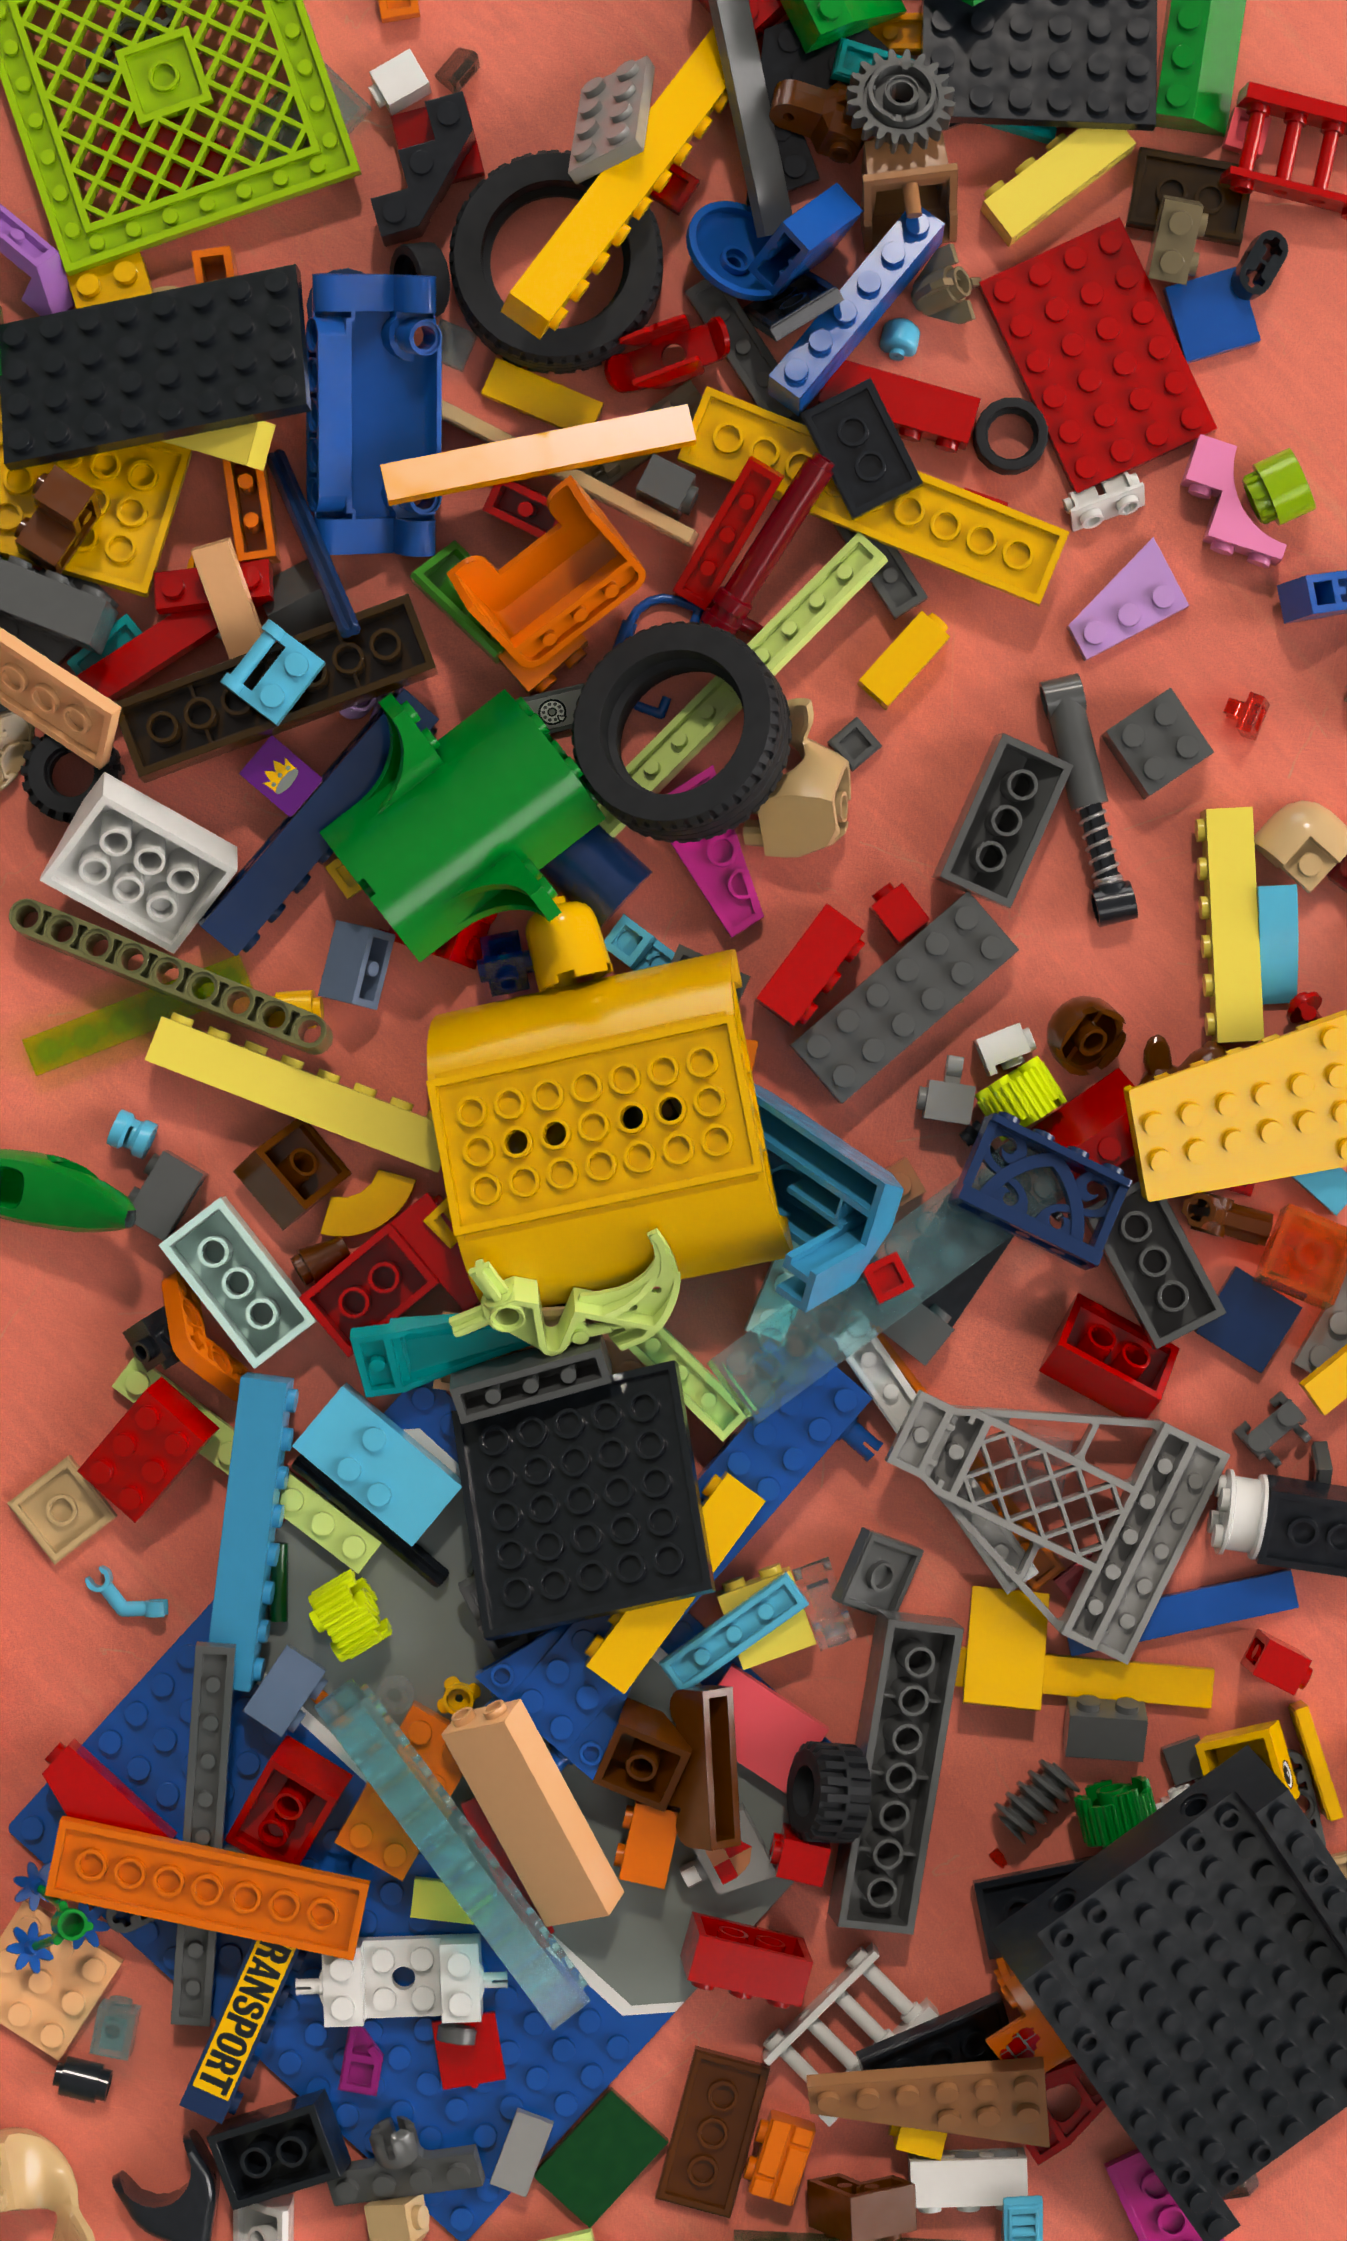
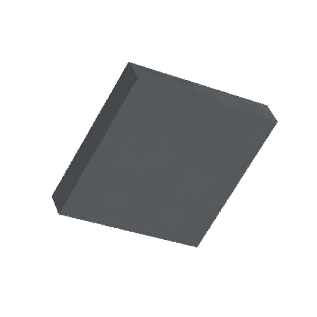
M862 1527L831 1599L873 1615H877V1609L898 1612L924 1550L915 1545Z

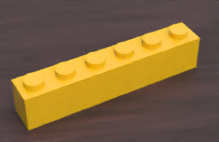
M726 1471L721 1477L714 1474L702 1491V1494L707 1496L702 1502V1510L713 1573L766 1502L762 1497ZM695 1597L612 1614L608 1619L613 1624L604 1637L597 1634L584 1652L589 1656L585 1662L586 1667L625 1694Z

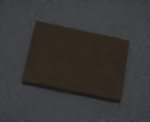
M1140 147L1125 227L1154 231L1163 194L1199 201L1203 204V213L1209 214L1204 237L1197 236V239L1240 246L1250 194L1234 192L1230 189V185L1219 182L1221 174L1231 165L1238 167L1239 164Z

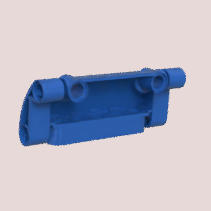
M346 273L312 274V317L308 319L306 325V348L311 411L306 412V487L308 506L314 512V521L329 555L395 553L410 557L436 555L435 514L441 505L442 496L422 499L418 505L412 501L388 506L380 469L381 464L441 453L443 337L435 319L436 276ZM421 327L424 335L423 341L419 346H416L413 338L417 328Z

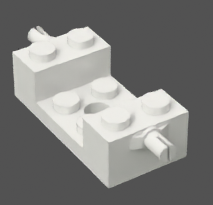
M481 1933L359 1937L353 1961L322 1954V1970L319 1978H296L295 1988L296 1996L319 1994L324 2009V2028L364 2026L367 2018L442 2016V2023L481 2022L485 1988H508V1971L484 1972L481 1955ZM399 1967H408L414 1972L415 1981L409 1986H400L395 1982L393 1972Z

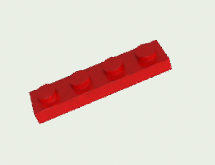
M749 457L673 588V592L704 611L709 607L714 595L723 583L782 482L783 474L755 457Z

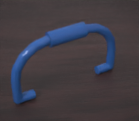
M658 594L647 597L634 606L626 620H622L613 648L629 636H634L637 619L642 612L651 606L662 603L677 605L693 611L690 622L700 623V617L704 610L685 598L676 595ZM662 696L658 708L638 701L633 709L655 718L663 719L666 716L671 699Z

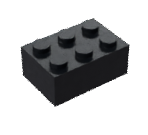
M325 2088L225 2119L222 2124L218 2123L207 2136L233 2210L340 2178L351 2163L349 2152Z

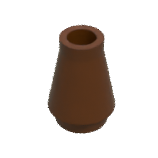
M337 1236L331 1240L297 1250L298 1254L290 1258L306 1286L313 1281L316 1284L341 1261L350 1255V1251L342 1237Z

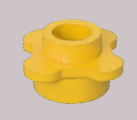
M450 1676L444 1682L445 1692L443 1698L438 1700L437 1707L441 1713H450L452 1715L465 1707H472L473 1709L475 1699L481 1695V1689L476 1683L466 1684L460 1682L456 1676ZM457 1695L463 1697L461 1702L456 1701L455 1697Z

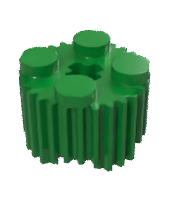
M1145 1776L1131 1777L1132 1784H1112L1111 1779L1101 1780V1782L1087 1785L1085 1788L1087 1795H1077V1797H1074L1083 1841L1087 1847L1102 1846V1849L1106 1848L1157 1811L1149 1778Z

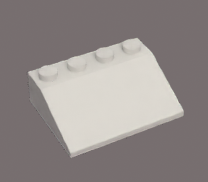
M104 772L82 801L41 874L40 881L174 954L238 871L237 846Z

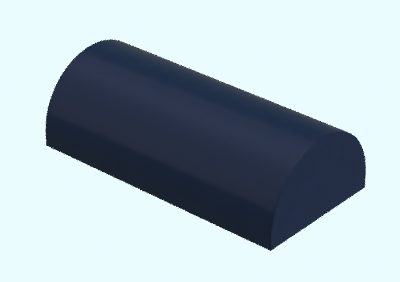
M599 824L539 870L568 900L587 904L593 910L600 928L653 873L616 837H611Z

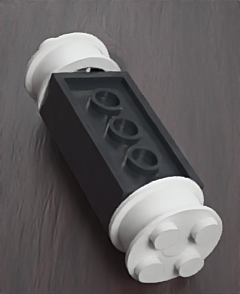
M1227 1469L1225 1474H1221L1214 1488V1496L1218 1497L1216 1510H1210L1207 1522V1532L1212 1533L1211 1547H1214L1216 1554H1223L1225 1549L1246 1552L1249 1559H1256L1257 1564L1347 1577L1346 1486L1269 1474H1260L1257 1479L1235 1476L1233 1469Z

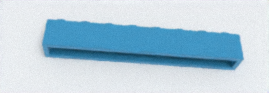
M247 1372L240 1378L209 1642L236 1644L233 1690L250 1692L256 1686L257 1681L262 1682L265 1674L266 1659L260 1658L262 1643H267L271 1626L270 1620H266L265 1615L267 1605H272L275 1594V1582L270 1581L271 1566H277L280 1553V1544L274 1543L276 1528L282 1527L285 1511L284 1505H280L279 1500L281 1489H286L289 1479V1467L284 1466L285 1451L291 1450L294 1438V1428L288 1426L290 1412L295 1413L299 1397L298 1389H293L294 1378Z

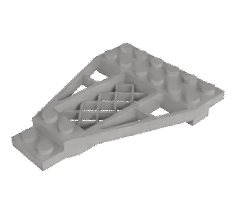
M919 1390L885 1461L919 1477L1062 1635L1128 1665L1225 1468L1230 1454L1159 1419L950 1405ZM1011 1418L1089 1423L1076 1451L1068 1453L1010 1425L1009 1420ZM1100 1424L1152 1428V1434L1128 1479L1116 1477L1086 1462L1085 1454ZM991 1425L1002 1430L986 1437ZM1012 1436L1037 1448L1018 1454ZM1006 1437L1012 1457L992 1464L985 1444ZM979 1449H981L986 1466L969 1472ZM1047 1453L1072 1465L1052 1471ZM1041 1454L1047 1474L1026 1480L1020 1461ZM1015 1463L1021 1483L1000 1490L994 1470ZM1082 1470L1107 1482L1087 1488ZM1075 1471L1082 1491L1061 1498L1055 1478ZM989 1472L995 1492L974 1499L968 1479ZM1049 1480L1056 1500L1035 1507L1029 1487ZM962 1484L964 1485L968 1499L958 1495V1492ZM1116 1486L1124 1490L1121 1497H1119ZM1110 1488L1116 1507L1096 1514L1090 1495ZM1024 1490L1030 1509L1009 1516L1003 1496ZM1084 1497L1090 1517L1070 1523L1064 1504ZM998 1499L1003 1516L980 1506V1504ZM1058 1506L1064 1526L1044 1533L1038 1513ZM966 1509L1030 1541V1545L1017 1571H1014L964 1516ZM1032 1516L1038 1533L1015 1523V1521ZM1110 1517L1102 1533L1099 1521ZM1093 1523L1099 1542L1079 1549L1073 1530ZM1067 1532L1072 1550L1049 1538ZM1044 1547L1084 1567V1572L1060 1618H1056L1023 1582L1038 1550ZM1093 1552L1090 1559L1084 1556Z

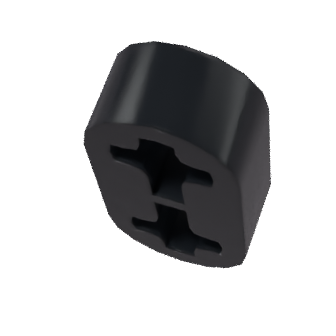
M1268 230L1254 238L1249 244L1231 277V287L1239 298L1253 300L1269 289L1288 254V244L1281 233ZM1268 243L1271 246L1270 253L1272 256L1263 260L1262 258L1267 250L1265 244ZM1255 270L1257 274L1252 282L1255 286L1250 287L1247 275Z

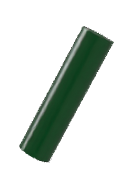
M274 1542L280 1544V1553L277 1566H271L270 1581L275 1582V1594L272 1605H268V1620L270 1622H287L288 1543Z

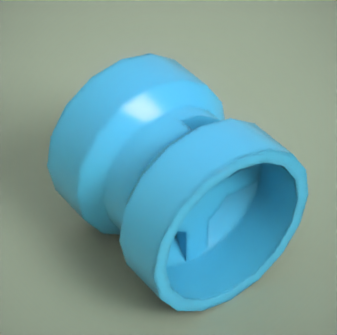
M121 1109L111 1127L107 1144L117 1149L121 1147L130 1150L131 1155L144 1159L154 1141L158 1124L149 1120L143 1122L137 1120L133 1113Z

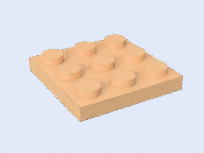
M28 1898L23 1901L0 1937V2024L59 2061L124 1959L100 1944L98 1947H93L86 1937L78 1949L73 1948V1941L64 1939L60 1945L45 1947V1949L53 1954L54 1958L50 1961L39 1959L40 1972L38 1974L33 1973L29 1962L22 1969L16 1970L15 1963L20 1954H12L6 1951L8 1945L19 1943L13 1934L15 1927H19L27 1934L30 1924L36 1922L39 1930L38 1937L44 1934H53L51 1920L54 1914L38 1905L35 1911H32L29 1908Z

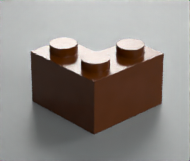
M54 465L49 474L43 473L36 481L32 493L35 494L33 499L36 511L31 518L25 517L20 522L14 536L17 538L15 543L20 554L42 568L61 575L101 516V510L96 491Z
M840 2173L807 2180L809 2227L823 2232L827 2238L839 2239L841 2241H873L877 2239L894 2241L901 2239L904 2233L917 2231L915 2183L895 2175L860 2182Z

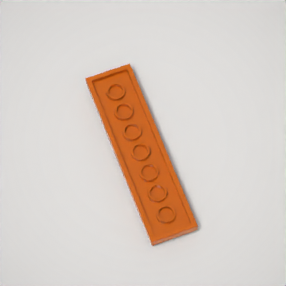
M62 1816L59 1822L45 1896L353 1961L370 1880Z

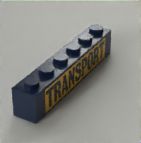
M258 1940L252 1941L182 2097L180 2106L220 2124L223 2123L227 2112L235 2115L244 2095L243 2092L238 2091L242 2078L245 2077L251 2080L260 2057L253 2055L259 2041L267 2044L276 2024L275 2021L269 2019L275 2006L283 2008L292 1986L285 1984L291 1970L299 1972L308 1951Z

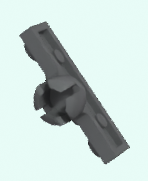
M397 2116L400 2128L397 2132L391 2117L379 2121L372 2128L369 2140L374 2158L351 2161L340 2178L327 2182L334 2206L480 2187L484 2184L485 2174L476 2144L426 2150L420 2145L414 2123L407 2117Z

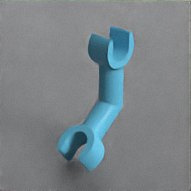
M104 1565L99 1567L100 1572L105 1577L103 1585H97L90 1576L85 1578L87 1587L91 1591L100 1592L119 1616L158 1618L168 1615V1599L126 1601L112 1583V1571Z

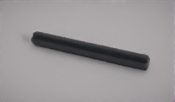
M301 1453L294 1460L292 1468L382 1542V1544L432 1586L438 1588L449 1576V1570L417 1543L410 1546Z

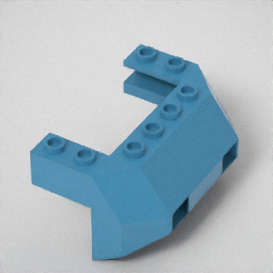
M754 1083L778 1211L780 1215L788 1219L791 1240L800 1245L785 1255L782 1266L794 1274V1276L778 1284L775 1292L806 1313L857 1282L892 1229L904 1188L888 1170L776 1094Z

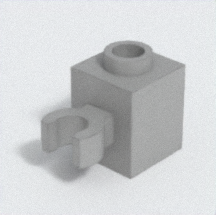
M947 1055L944 1081L929 1079L927 1080L926 1087L919 1086L916 1109L922 1110L921 1118L970 1125L976 1086L960 1084L964 1057Z

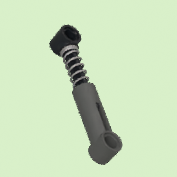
M1078 673L1039 682L1040 697L1045 715L1050 722L1058 758L1074 765L1065 787L1071 811L1075 810L1081 815L1082 820L1079 825L1084 827L1085 831L1082 838L1087 840L1088 843L1085 851L1090 853L1092 860L1089 862V865L1093 866L1095 871L1092 878L1095 879L1094 884H1096V888L1091 889V899L1097 922L1100 927L1138 918L1139 911L1131 882L1129 880L1124 881V875L1118 871L1120 862L1116 861L1114 855L1117 849L1113 848L1111 843L1114 836L1109 835L1108 826L1110 823L1106 822L1104 815L1107 810L1102 807V803L1108 802L1109 799L1086 712L1087 704L1080 676Z

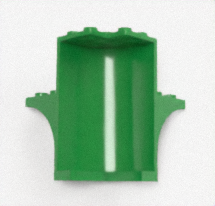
M504 689L437 741L427 727L422 731L417 727L416 723L421 718L407 700L400 704L390 693L378 703L387 718L390 732V747L384 769L372 789L359 802L319 833L417 960L421 962L467 926L495 913L508 910H527L540 914L549 922L562 913L552 900L558 893L548 880L542 876L539 870L605 820L606 817L597 806L600 803L581 778L584 775L574 760L567 756L558 742L552 739L549 735L550 730L537 713L532 711L521 696L514 700Z

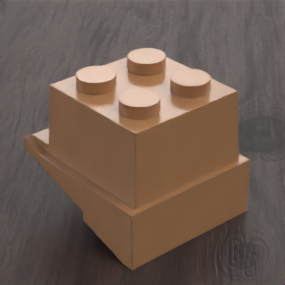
M943 132L938 142L929 137L928 146L925 150L914 142L911 154H907L902 144H899L896 152L891 154L888 142H884L877 150L875 149L876 137L871 138L870 141H864L861 169L863 184L861 209L864 212L860 215L864 253L872 252L905 211L907 218L910 219L922 216L921 207L945 223L942 243L957 242L958 166L957 163H948Z

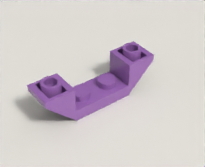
M0 204V252L31 277L21 300L39 316L72 310L75 303L59 251Z

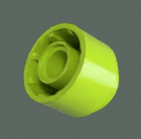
M1290 448L1253 464L1254 472L1245 475L1242 480L1248 500L1260 523L1268 524L1275 520L1280 526L1316 509L1309 484L1297 458Z

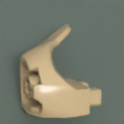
M808 698L787 700L790 710L789 718L792 721V741L789 744L800 753L802 761L794 769L785 773L781 780L778 781L777 787L769 795V799L755 813L758 814L759 820L748 819L743 827L745 845L763 847L765 856L785 858L804 856L833 845L846 833L849 822L846 821L848 800H851L849 761L839 753L807 738L814 719L812 701Z
M22 2127L0 2129V2213L38 2208L49 2209L56 2212L57 2223L52 2241H95L93 2231L79 2209L78 2185L73 2170L60 2149L50 2140L30 2129Z

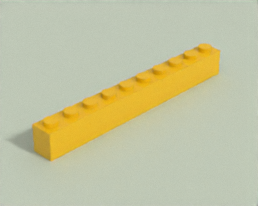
M714 26L650 108L644 151L600 173L509 292L500 312L539 340L548 328L554 331L558 329L569 312L564 307L570 299L575 303L579 301L590 284L586 281V278L591 272L598 275L608 262L611 255L607 253V250L612 244L619 248L631 230V227L627 224L632 217L638 221L641 219L652 202L648 198L651 192L655 190L657 193H660L672 176V173L668 171L673 163L679 167L682 165L693 148L689 142L694 136L700 140L713 122L709 118L714 110L721 113L729 102Z

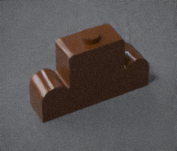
M705 1685L676 1690L670 1699V1713L673 1719L671 1723L693 1749L668 1804L669 1806H676L681 1809L676 1819L678 1837L689 1848L708 1851L741 1845L733 1687Z

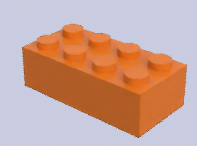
M416 1700L412 1702L340 1828L334 1843L397 1879L404 1880L463 1776L441 1736L451 1720Z

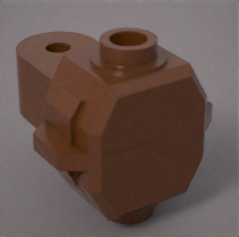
M786 79L775 85L769 117L773 124L779 128L809 137L818 154L827 156L837 163L851 164L856 160L864 145V141L861 139L863 127L852 129V116L846 115L847 100H845L849 84L837 81L826 90L799 80Z

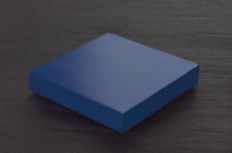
M1236 267L1189 280L1186 285H1171L1163 290L1179 346L1188 364L1254 345L1261 341L1250 301L1239 298L1231 287V277Z

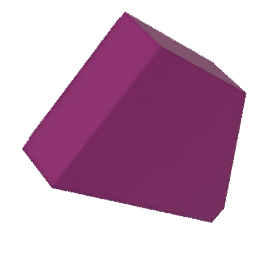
M364 2026L348 2028L338 2090L377 2096L384 2054Z

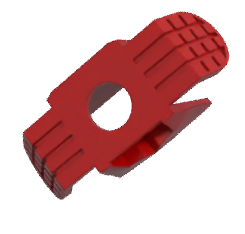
M685 314L644 327L618 339L619 344L642 348L629 353L611 356L605 362L604 373L610 386L620 393L638 392L646 388L665 389L702 375L705 372V366L723 360L729 354L730 338L723 319L720 316L712 317L707 323L691 329ZM673 344L680 345L685 351V360L665 366L662 359L664 350Z

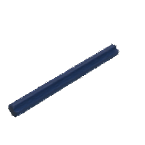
M277 449L275 452L268 453L266 462L339 633L343 638L357 635L361 629L285 451Z

